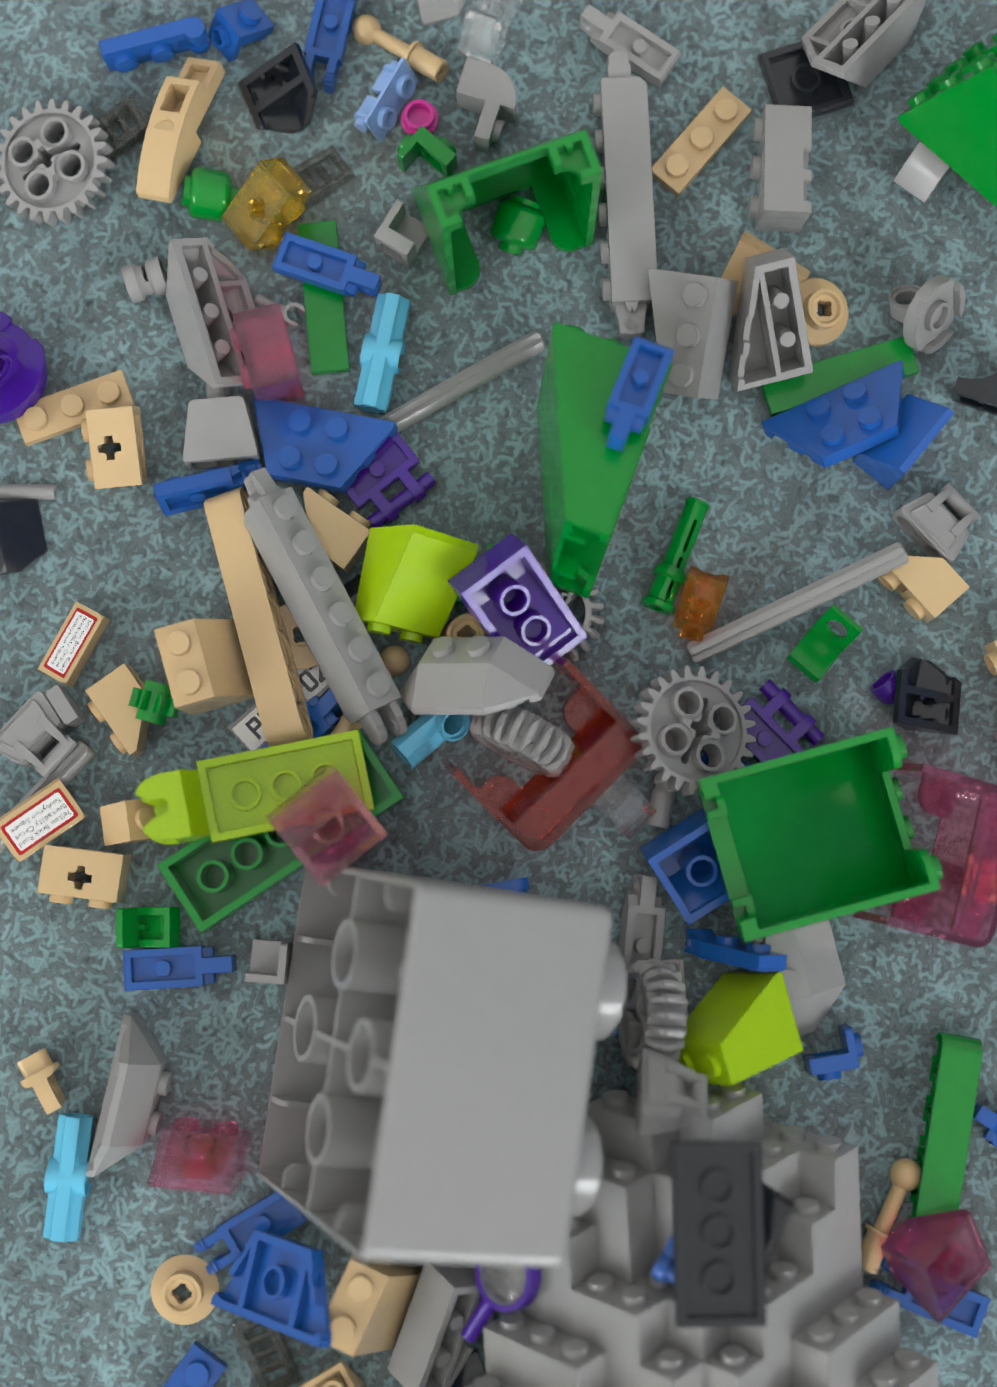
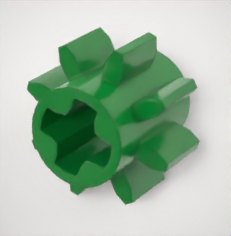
M145 680L143 689L133 687L128 705L138 708L135 716L136 719L165 726L167 716L177 718L179 709H176L174 706L169 685Z

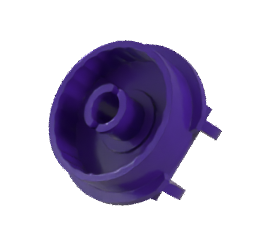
M0 312L1 424L21 417L28 408L33 407L41 397L47 381L44 347L37 339H31L23 329L13 324L12 318L4 312Z

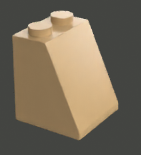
M193 618L154 629L176 709L193 716L254 698L234 619Z
M352 1253L328 1305L331 1346L352 1357L394 1349L423 1267L415 1263L397 1264L390 1261H366L359 1259Z

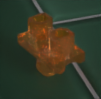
M690 566L672 623L673 627L680 628L679 636L700 642L704 635L712 631L728 585L729 576L723 574L712 575L701 571L697 567Z

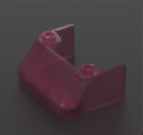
M902 763L901 768L891 771L921 779L918 789L919 805L926 813L940 817L932 855H937L942 867L943 878L938 879L941 889L893 902L889 917L865 911L855 912L853 917L970 947H984L993 939L997 927V785L927 764Z

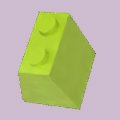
M415 524L370 528L355 609L363 624H367V631L380 635H390L391 631L400 633L399 640L422 644L423 638H439L458 597L448 580L474 561L479 545Z
M782 971L726 972L722 974L687 1018L686 1028L688 1032L684 1035L685 1046L683 1049H680L681 1056L678 1062L697 1073L706 1075L708 1084L732 1086L804 1051Z

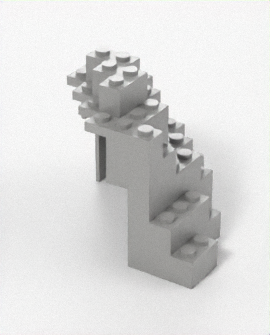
M736 1083L732 1086L721 1085L720 1089L708 1094V1121L705 1124L694 1123L679 1127L675 1131L643 1137L638 1136L636 1133V1098L628 1096L626 1091L610 1090L605 1092L603 1097L587 1104V1114L595 1122L600 1134L603 1152L602 1178L598 1194L589 1210L580 1217H572L565 1262L560 1267L541 1268V1286L535 1300L524 1309L503 1313L500 1318L483 1327L486 1374L476 1378L474 1382L466 1386L939 1387L938 1361L920 1355L916 1350L901 1348L899 1300L883 1295L879 1290L863 1288L858 1146L841 1142V1139L836 1136H820L806 1132L805 1128L801 1126H785L772 1122L769 1117L763 1116L762 1093L746 1089L742 1083ZM759 1139L762 1142V1181L796 1204L765 1272L766 1326L676 1328L674 1325V1284L669 1281L662 1283L652 1277L654 1264L663 1253L672 1234L671 1140ZM509 1266L512 1303H515L524 1291L526 1271L525 1267Z

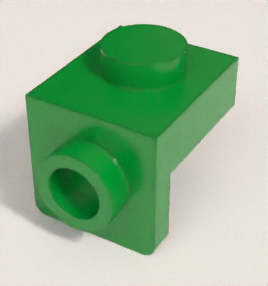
M423 126L414 135L412 133L406 135L397 148L398 165L403 172L419 156L444 177L453 174L458 169L457 152L454 146L442 136L437 139Z
M180 907L118 908L116 910L115 924L116 947H180Z

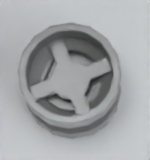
M159 256L147 259L143 265L137 266L132 263L121 267L124 283L133 304L145 301L148 295H166L167 285L163 277L166 273Z

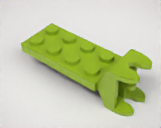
M358 730L196 761L198 770H174L156 774L145 779L136 789V796L142 798V802L154 806V812L157 816L152 818L142 830L153 841L164 845L192 842L211 836L212 843L374 810Z

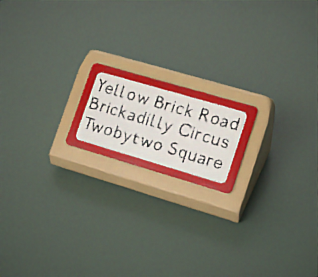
M76 601L38 669L59 682L73 687L108 626L110 619Z
M58 777L0 817V838L15 859L21 862L83 820L85 814Z

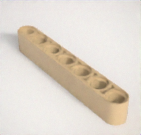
M238 487L205 499L204 508L264 736L269 747L312 739L314 737L313 727L285 623L279 608L280 605L273 579L245 526L244 513L250 508L247 500L249 495L243 487Z

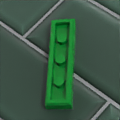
M336 220L298 224L299 236L339 249ZM303 282L312 376L350 372L343 295Z
M904 337L813 362L812 373L762 385L761 389L770 417L778 415L899 360L903 363L905 378L917 375L920 371L913 349L905 344Z

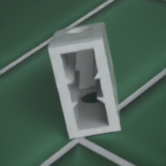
M206 383L207 398L191 400L188 403L183 462L190 470L228 467L238 465L240 461L257 459L262 464V455L249 405L244 396H230V387L213 388Z

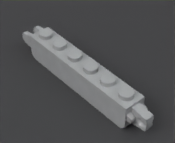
M618 49L617 51L614 50L613 53L610 52L607 60L606 78H601L599 93H593L592 95L593 117H600L601 129L594 130L595 154L602 153L603 166H600L602 170L600 190H604L605 203H598L599 227H606L607 239L600 240L601 264H608V278H602V300L610 301V313H615L620 338H634L635 336L643 337L646 311L652 308L648 268L657 269L647 83L640 76H631L629 55L626 54L627 52Z
M265 467L252 471L243 481L249 494L247 500L250 506L244 513L245 526L345 718L353 724L360 721L365 733L368 734V738L376 746L388 740L384 723L388 726L390 733L395 736L406 733L407 722L396 702L401 698V695L292 487L282 489L280 486H277Z

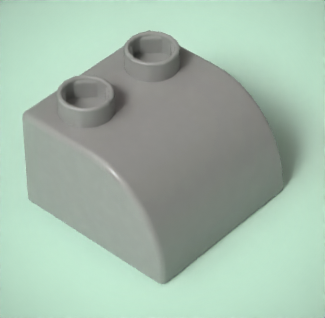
M310 861L305 867L259 1161L260 1178L361 1260L537 1268L560 1267L567 1257L572 1217H580L591 1208L598 1194L602 1178L603 1152L601 1138L595 1122L586 1114L596 1041L604 1040L614 1031L623 1012L627 988L624 958L618 946L610 940L612 915L609 910L599 905L501 888Z

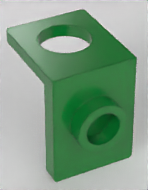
M833 604L807 631L787 656V659L812 681L817 683L841 652L860 635L863 628ZM835 620L843 624L847 630V635L840 636L835 634L830 629L828 621Z

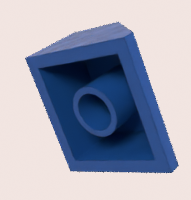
M907 394L902 401V410L899 412L901 420L899 436L859 453L852 462L889 490L909 470L954 415V412L948 407Z
M703 808L640 847L643 855L688 925L729 900Z

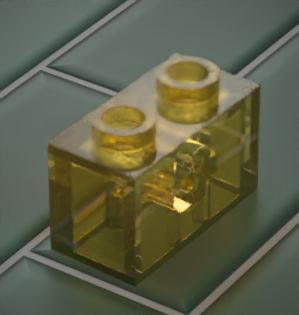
M284 158L260 160L221 218L249 251L266 248L270 250L282 242L286 228L304 212V203L313 191Z

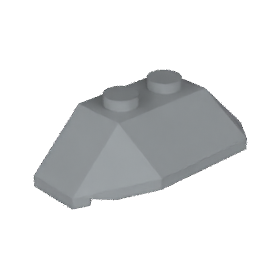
M838 0L802 37V46L811 66L866 88L909 43L927 0Z
M207 237L171 239L168 252L166 298L187 367L213 388L248 385L252 381L268 347L246 277L228 258L214 249L215 245Z
M444 636L433 639L399 693L403 703L406 704L414 715H486L513 708L526 700L530 703L542 700L555 675V671L552 666L504 636Z
M829 920L752 940L771 944L772 952L787 955L786 969L782 971L799 1035L812 1033L816 1030L846 985Z
M130 1011L123 1014L93 1148L86 1171V1176L95 1177L143 1146L150 1140L151 1135L157 1136L161 1127L163 1112L157 1111L160 1095L166 1096L169 1091L172 1072L166 1071L168 1059L138 1012Z

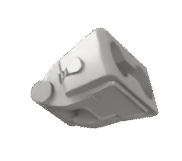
M947 483L936 496L932 493H926L909 500L908 503L900 507L892 515V519L927 557L944 558L950 564L955 560L969 537V531L966 529L967 526H970L981 515L950 483ZM944 501L961 517L960 521L942 504Z
M42 691L35 692L0 729V754L21 766H36V771L45 778L50 776L79 743L65 731L68 725L63 723L46 697V693ZM57 739L59 743L43 758L41 755Z
M643 1049L637 1072V1135L643 1137L675 1131L679 1127L694 1123L705 1124L708 1121L707 1076L683 1066L674 1059L650 1049Z

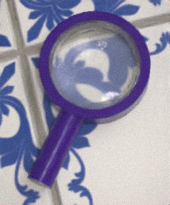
M475 1265L476 1284L482 1299L461 1331L462 1337L468 1342H475L495 1310L512 1312L528 1307L538 1295L541 1286V1268Z

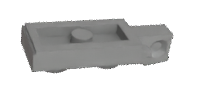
M588 4L580 16L578 28L591 36L590 42L608 56H610V52L613 53L614 50L617 51L618 49L627 52L631 71L657 88H660L680 59L681 52L620 11L617 14L608 12L605 15Z
M634 874L631 894L625 895V904L623 903L619 950L624 958L626 971H628L630 964L636 963L637 960L659 959L661 961L666 908L662 907V897L656 896V876Z

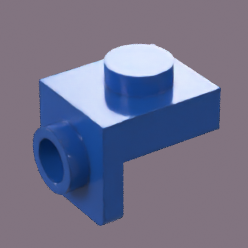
M242 0L217 8L208 36L228 62H232L237 59L241 46L265 39L272 34L275 26L255 0Z
M847 1024L838 1025L842 1049L803 1055L805 1071L811 1076L817 1075V1080L825 1081L841 1078V1071L860 1068L858 1057L863 1056L862 1040L858 1032L854 1033L851 1026Z

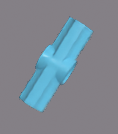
M389 292L384 294L378 293L370 333L365 334L361 348L360 367L362 369L354 400V407L376 414H386L388 411L395 374L399 375L401 369L398 368L400 355H404L405 341L403 338L411 306L410 300L401 295Z
M421 715L406 728V733L394 738L390 746L410 769H413L446 740L453 742L463 738L469 731L473 715Z
M62 1112L58 1116L54 1154L49 1159L44 1179V1190L48 1193L43 1238H47L50 1241L69 1242L80 1239L85 1197L89 1195L92 1183H88L89 1176H86V1171L92 1151L96 1116L74 1112Z

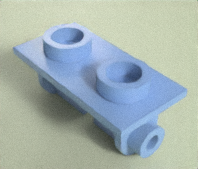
M402 57L399 62L391 60L390 64L383 66L380 75L371 88L374 93L379 94L378 98L367 95L354 115L356 120L353 125L355 128L363 133L370 129L379 142H382L387 132L395 126L397 115L406 100L414 94L419 80L405 58Z

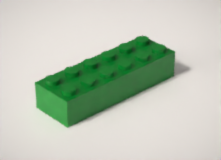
M359 731L374 804L373 811L212 843L211 836L192 841L157 865L200 933L210 931L306 867L310 861H315L406 800V797L361 731Z

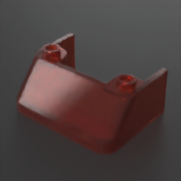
M561 657L552 664L577 690L566 700L563 707L564 719L576 734L571 738L575 745L571 754L572 758L567 768L563 770L559 777H546L536 773L520 788L511 778L504 775H495L488 778L477 788L451 762L445 766L499 823L525 848L531 851H543L549 848L637 760L638 757H635L634 754L642 748L641 743L630 741L632 736L639 734L638 731L630 725L568 659Z

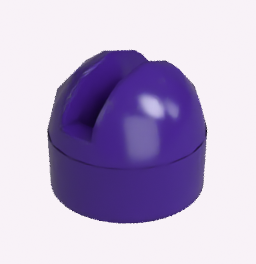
M890 670L883 674L870 687V691L879 701L889 705L894 704L897 675L895 670Z

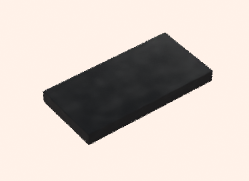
M759 1139L671 1140L674 1325L676 1328L766 1326L762 1142Z

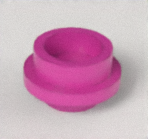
M413 100L402 110L401 125L406 134L412 133L414 135L421 126L433 134L438 127V112L431 103L425 100Z

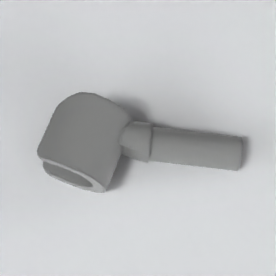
M257 294L255 298L256 303L283 317L284 324L289 328H299L298 323L291 321L287 317L290 311L295 310L304 316L306 315L304 307L299 303L292 302L285 306L261 294Z

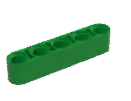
M938 1032L935 1037V1041L939 1042L937 1056H932L929 1081H932L931 1094L926 1095L922 1121H926L924 1135H920L916 1161L920 1162L919 1166L922 1176L919 1185L911 1191L910 1201L913 1202L912 1215H907V1226L909 1230L952 1237L958 1217L983 1047L980 1039Z

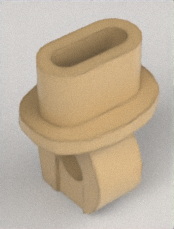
M45 1047L17 1062L24 1077V1080L20 1081L21 1086L24 1088L33 1087L46 1114L49 1115L60 1109L66 1099L53 1075L60 1066L59 1061L53 1063Z

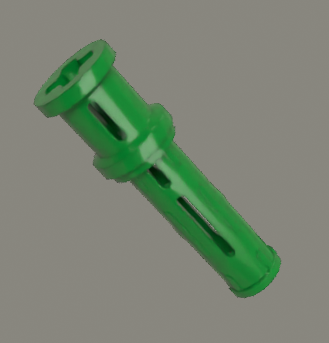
M694 497L686 498L684 508L662 563L654 566L652 573L655 577L647 596H643L640 603L644 607L664 615L671 616L674 614L675 608L673 603L680 586L685 585L687 580L686 573L684 572L705 515L710 508V505L705 501Z

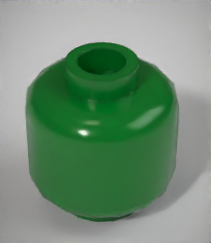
M196 167L191 172V175H184L181 205L187 207L191 217L222 222L226 219L229 210L236 211L238 187L231 186V177L228 172Z
M512 195L511 200L500 202L490 230L491 236L500 241L499 250L520 256L522 250L532 251L536 249L546 222L545 215L539 211L540 204L516 195Z

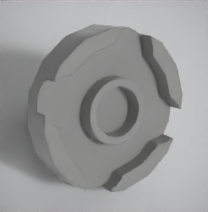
M936 275L927 280L922 287L904 284L892 289L889 293V313L892 318L904 323L903 337L907 346L915 351L932 354L945 345L955 332L949 329L954 316L962 317L966 299L964 286L949 276ZM911 300V303L908 305L898 304L901 301Z

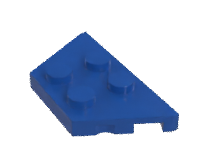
M901 360L762 421V427L766 436L771 439L774 436L787 442L789 449L798 454L808 455L811 461L824 468L899 436L901 423L899 412L902 410L903 401L901 389L902 380L905 379L903 363Z
M255 396L253 401L266 470L273 480L345 493L357 479L358 473L362 469L367 468L377 457L375 455L377 449L388 437L393 438L398 431L396 422L257 396Z
M254 1230L245 1245L243 1254L236 1259L229 1270L233 1278L224 1292H215L211 1304L318 1348H330L332 1340L323 1250L269 1231Z

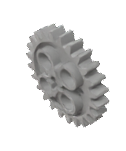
M50 98L48 108L39 100L35 101L34 113L22 107L23 119L21 121L12 116L9 118L14 127L12 131L0 130L1 134L6 138L5 143H0V151L2 152L0 157V183H3L0 186V194L8 197L6 205L14 210L17 209V214L25 219L30 217V220L38 225L45 222L52 227H56L58 218L66 225H70L72 213L83 219L84 212L82 207L87 205L95 210L96 205L92 199L94 195L106 196L100 188L101 183L112 182V179L104 174L105 169H110L115 165L105 157L114 151L113 147L104 142L109 136L108 133L99 127L100 122L92 115H89V112L79 105L76 108L68 100H65L61 105L54 98ZM65 131L63 139L57 142L58 136ZM33 151L31 158L24 162L27 153ZM81 164L79 172L73 176L75 167ZM49 183L47 192L40 196L42 187Z
M689 666L679 668L677 672L672 669L663 673V678L657 677L651 680L652 688H647L640 692V695L646 702H640L633 706V709L641 714V717L630 721V725L640 729V734L632 736L630 741L642 744V748L634 755L635 757L646 756L649 760L642 770L646 772L655 769L657 774L654 783L658 784L668 780L667 791L674 792L681 788L682 795L685 797L694 795L695 791L698 797H700L696 784L697 780L745 767L740 759L744 760L753 757V753L745 748V746L756 741L754 736L747 734V728L756 725L755 721L745 720L744 714L751 709V706H740L738 704L743 692L739 691L731 694L729 690L732 680L729 679L719 684V672L714 671L706 675L704 666L697 667L692 672ZM679 696L686 703V713L681 711V709L679 708ZM713 713L720 719V729L713 722ZM666 733L670 734L674 740L673 750L666 744ZM701 749L708 755L707 766L701 760ZM683 754H684V756H683L684 764L681 762V758H682V755H683Z

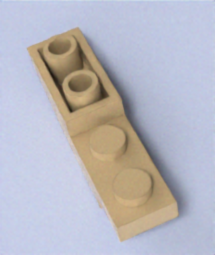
M188 57L178 77H166L153 107L142 146L136 194L139 198L167 203L173 202L184 179V175H186L202 143L196 131L226 73L220 61Z

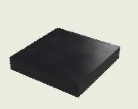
M802 41L758 55L757 59L773 105L811 106L812 118L853 106L854 98L848 81L812 67L802 46Z

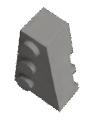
M765 104L760 118L755 117L753 122L752 141L758 142V156H752L750 180H756V194H750L748 218H754V230L800 232L812 213V202L806 201L807 184H811L812 170L808 169L809 152L812 149V107Z
M785 248L745 258L729 369V382L737 392L813 372L795 256Z
M648 268L656 341L659 345L675 350L671 360L673 365L663 392L694 398L718 399L738 281Z
M424 1263L387 1370L403 1387H451L473 1352L474 1348L470 1345V1342L462 1337L461 1331L482 1299L476 1284L475 1265ZM490 1266L492 1283L497 1293L500 1295L502 1290L509 1293L511 1290L510 1276L500 1266ZM494 1314L491 1315L486 1325L491 1323L492 1319L495 1316Z

